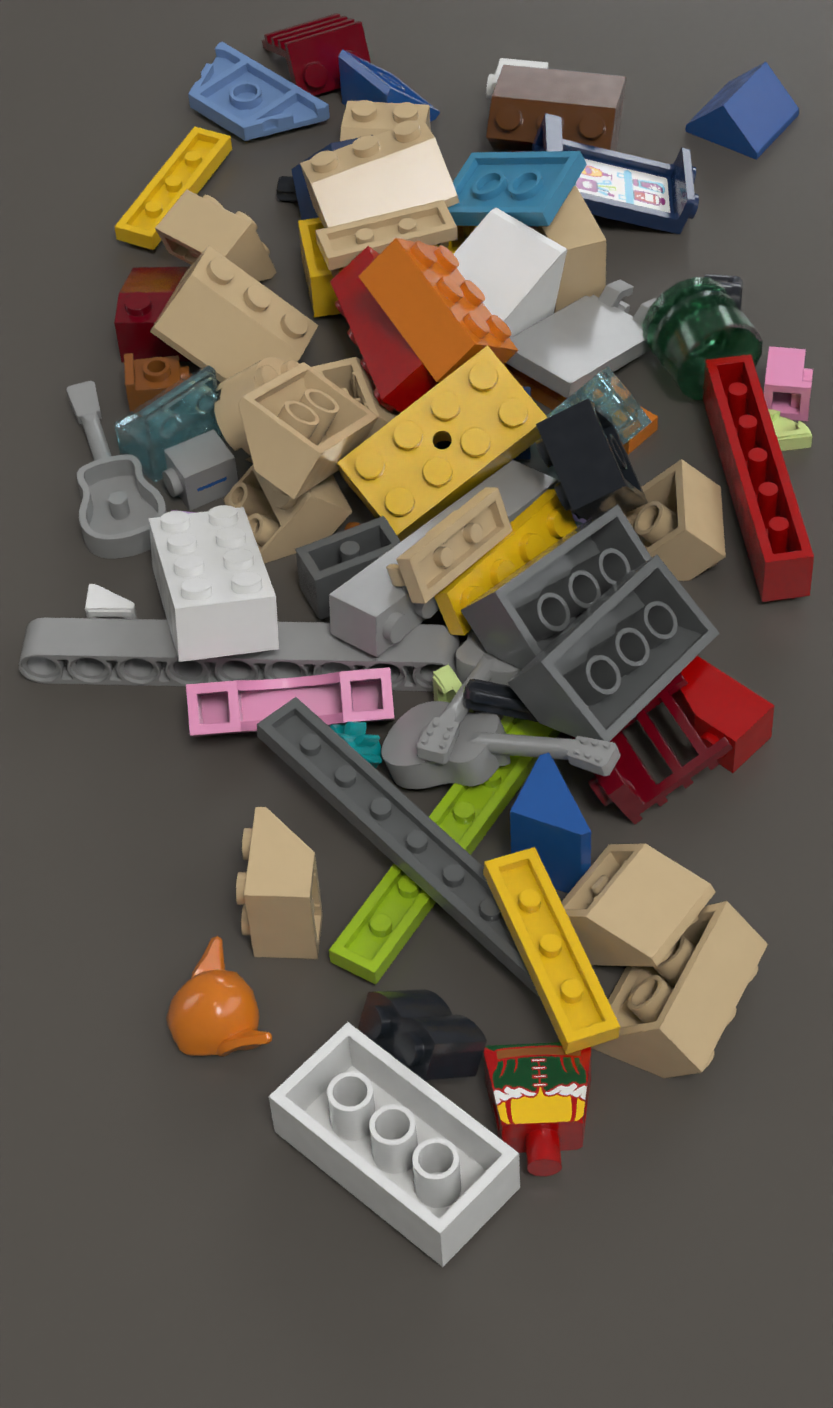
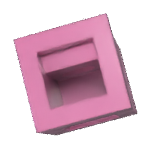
M769 346L764 384V397L768 409L781 411L780 416L791 420L808 421L813 369L804 368L806 349Z

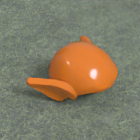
M219 936L211 938L203 956L192 972L191 979L179 989L171 1000L166 1020L174 1042L181 1052L189 1056H228L234 1051L249 1050L263 1044H269L273 1037L271 1033L257 1031L260 1015L252 988L237 972L225 970L222 939Z

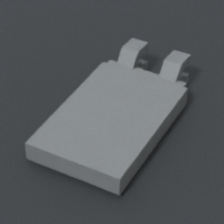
M619 279L606 285L600 297L595 295L588 297L586 295L511 337V341L519 351L506 363L569 399L653 349L654 338L664 331L665 326L656 318L667 313L668 305L653 298L642 303L634 317L629 315L630 305L623 302L622 299L625 296L629 297L632 295L634 287Z

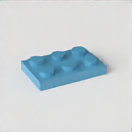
M581 151L472 152L453 181L460 203L447 208L456 226H478L494 208L500 209L527 226H549L587 164Z

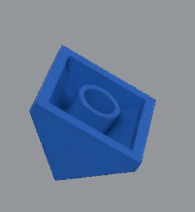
M342 49L338 56L342 104L346 106L347 101L361 100L385 103L410 102L413 104L429 105L430 122L438 117L440 111L395 75Z
M764 62L729 81L686 124L685 132L757 160L799 116V108L768 63Z
M548 752L539 755L510 810L511 854L535 847L554 888L569 893L591 867V830Z

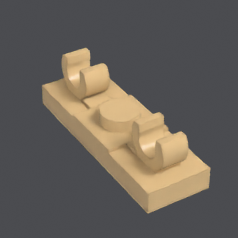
M444 200L315 230L318 247L333 277L339 273L341 267L347 266L367 246L380 254L395 238L414 242L421 241L428 245L438 244V246L442 245L448 249V241L458 239L457 226Z
M485 487L401 554L396 559L398 564H389L386 567L392 585L398 587L406 586L412 603L426 604L513 531L498 487Z

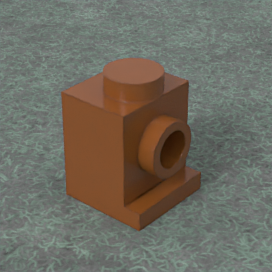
M133 353L124 354L125 387L131 418L185 412L184 394L192 393L189 366L181 367L179 355L134 360Z

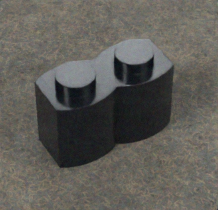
M426 989L368 992L358 1026L360 1032L386 1052L391 1053L394 1058L423 1080L476 1076L487 1042L481 1029L472 1020L462 1015H452L446 1002L436 993Z

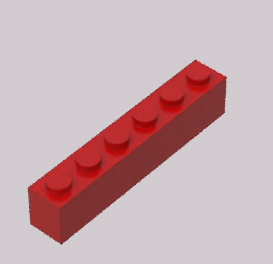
M749 354L705 360L703 401L761 601L766 602L810 596L814 554L752 356Z

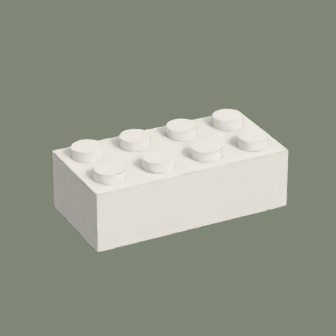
M221 505L213 507L206 512L188 514L183 511H170L161 517L149 518L153 572L179 662L279 649L276 595L244 507L235 508L233 506Z
M349 1022L268 1096L274 1131L442 1267L520 1188L519 1153Z

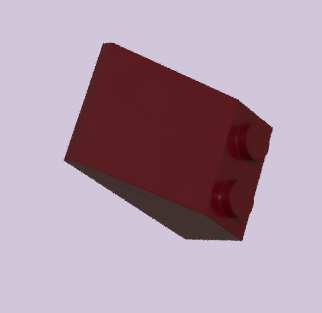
M133 267L119 292L114 322L121 363L124 362V354L133 353L134 360L179 355L180 362H191L150 332L182 277L190 267Z

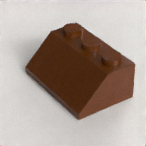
M503 64L491 98L486 138L494 149L532 152V144L543 117L547 113L561 117L563 139L617 152L627 78L626 76Z

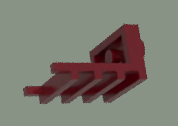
M339 13L264 34L265 40H262L264 49L286 58L292 83L312 95L341 88L338 56L342 49L371 63L362 22H355L353 18L347 19V16L340 17Z
M681 673L622 729L624 730L638 720L673 774L657 784L621 730L610 741L617 745L621 755L611 774L602 776L593 772L595 776L588 781L594 793L605 806L614 802L634 825L643 819L640 815L655 803L661 807L668 802L666 796L681 785L685 789L694 783L691 779L693 776L707 766L710 770H713L720 765L717 759L733 749L725 737L708 748L672 696L688 684ZM661 702L665 704L699 754L684 766H682L647 714Z

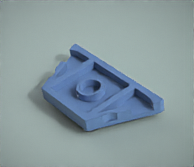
M224 42L217 44L215 48L216 58L212 64L206 63L201 71L200 80L194 83L188 93L189 104L192 109L244 141L326 121L330 118L329 104Z

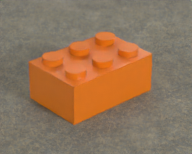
M395 238L358 277L436 382L444 380L487 345L503 364L519 351L509 338L512 333L507 324L501 318L489 312L483 304L485 301L484 294L473 282L465 280L457 269L459 262L450 250L442 245L437 247L421 241L414 242Z

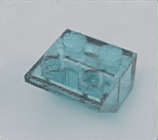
M208 365L183 377L114 423L120 455L128 454L137 457L141 462L143 474L156 483L163 478L162 472L167 470L165 449L213 429L220 438L224 437L214 412V402L220 400L219 392L216 391L218 385L215 369Z

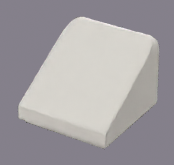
M89 584L85 605L87 618L137 619L135 603L99 585Z

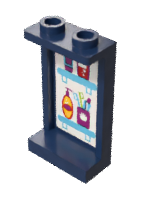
M545 113L532 144V152L581 151L587 165L574 186H577L592 215L679 235L687 219L695 217L699 205V195L694 193L696 167L692 166L690 149L681 147L675 162L667 164L569 141L562 138L561 117Z

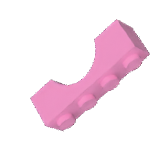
M390 667L292 678L186 684L190 736L193 737L257 732V724L295 697L328 726L332 724H346L347 721L378 722L395 720Z

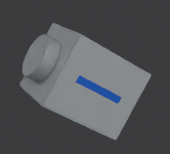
M214 429L164 450L167 470L162 472L164 483L171 496L179 495L189 511L226 496L238 482L235 457Z

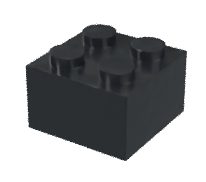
M589 398L536 424L542 438L536 441L537 449L545 465L548 468L552 466L555 468L560 482L555 484L554 488L566 511L572 509L578 519L583 518L588 521L617 504L623 513L626 514L648 503L612 418Z

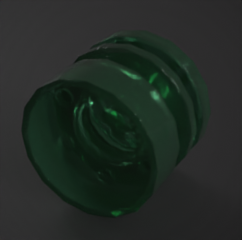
M693 277L676 283L655 300L649 307L643 321L642 337L653 354L656 355L661 365L665 366L670 377L682 393L694 400H703L705 360L751 354L756 367L762 355L763 341L757 329L746 315L738 309L736 303L728 296L724 287L710 277Z

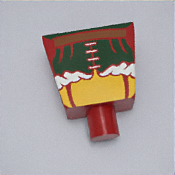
M560 1042L489 1045L484 1048L485 1084L498 1136L518 1153L526 1152L527 1170L532 1175L551 1176L558 1173L562 1169L561 1151L578 1150L583 1147L591 1083V1047L565 1054Z

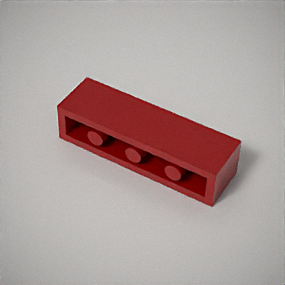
M367 246L330 283L337 297L335 305L350 326V329L347 331L354 344L359 347L363 356L360 360L361 365L372 377L376 389L373 391L376 399L387 410L393 411L396 409L402 412L440 382L435 381L358 277L379 255L378 252Z

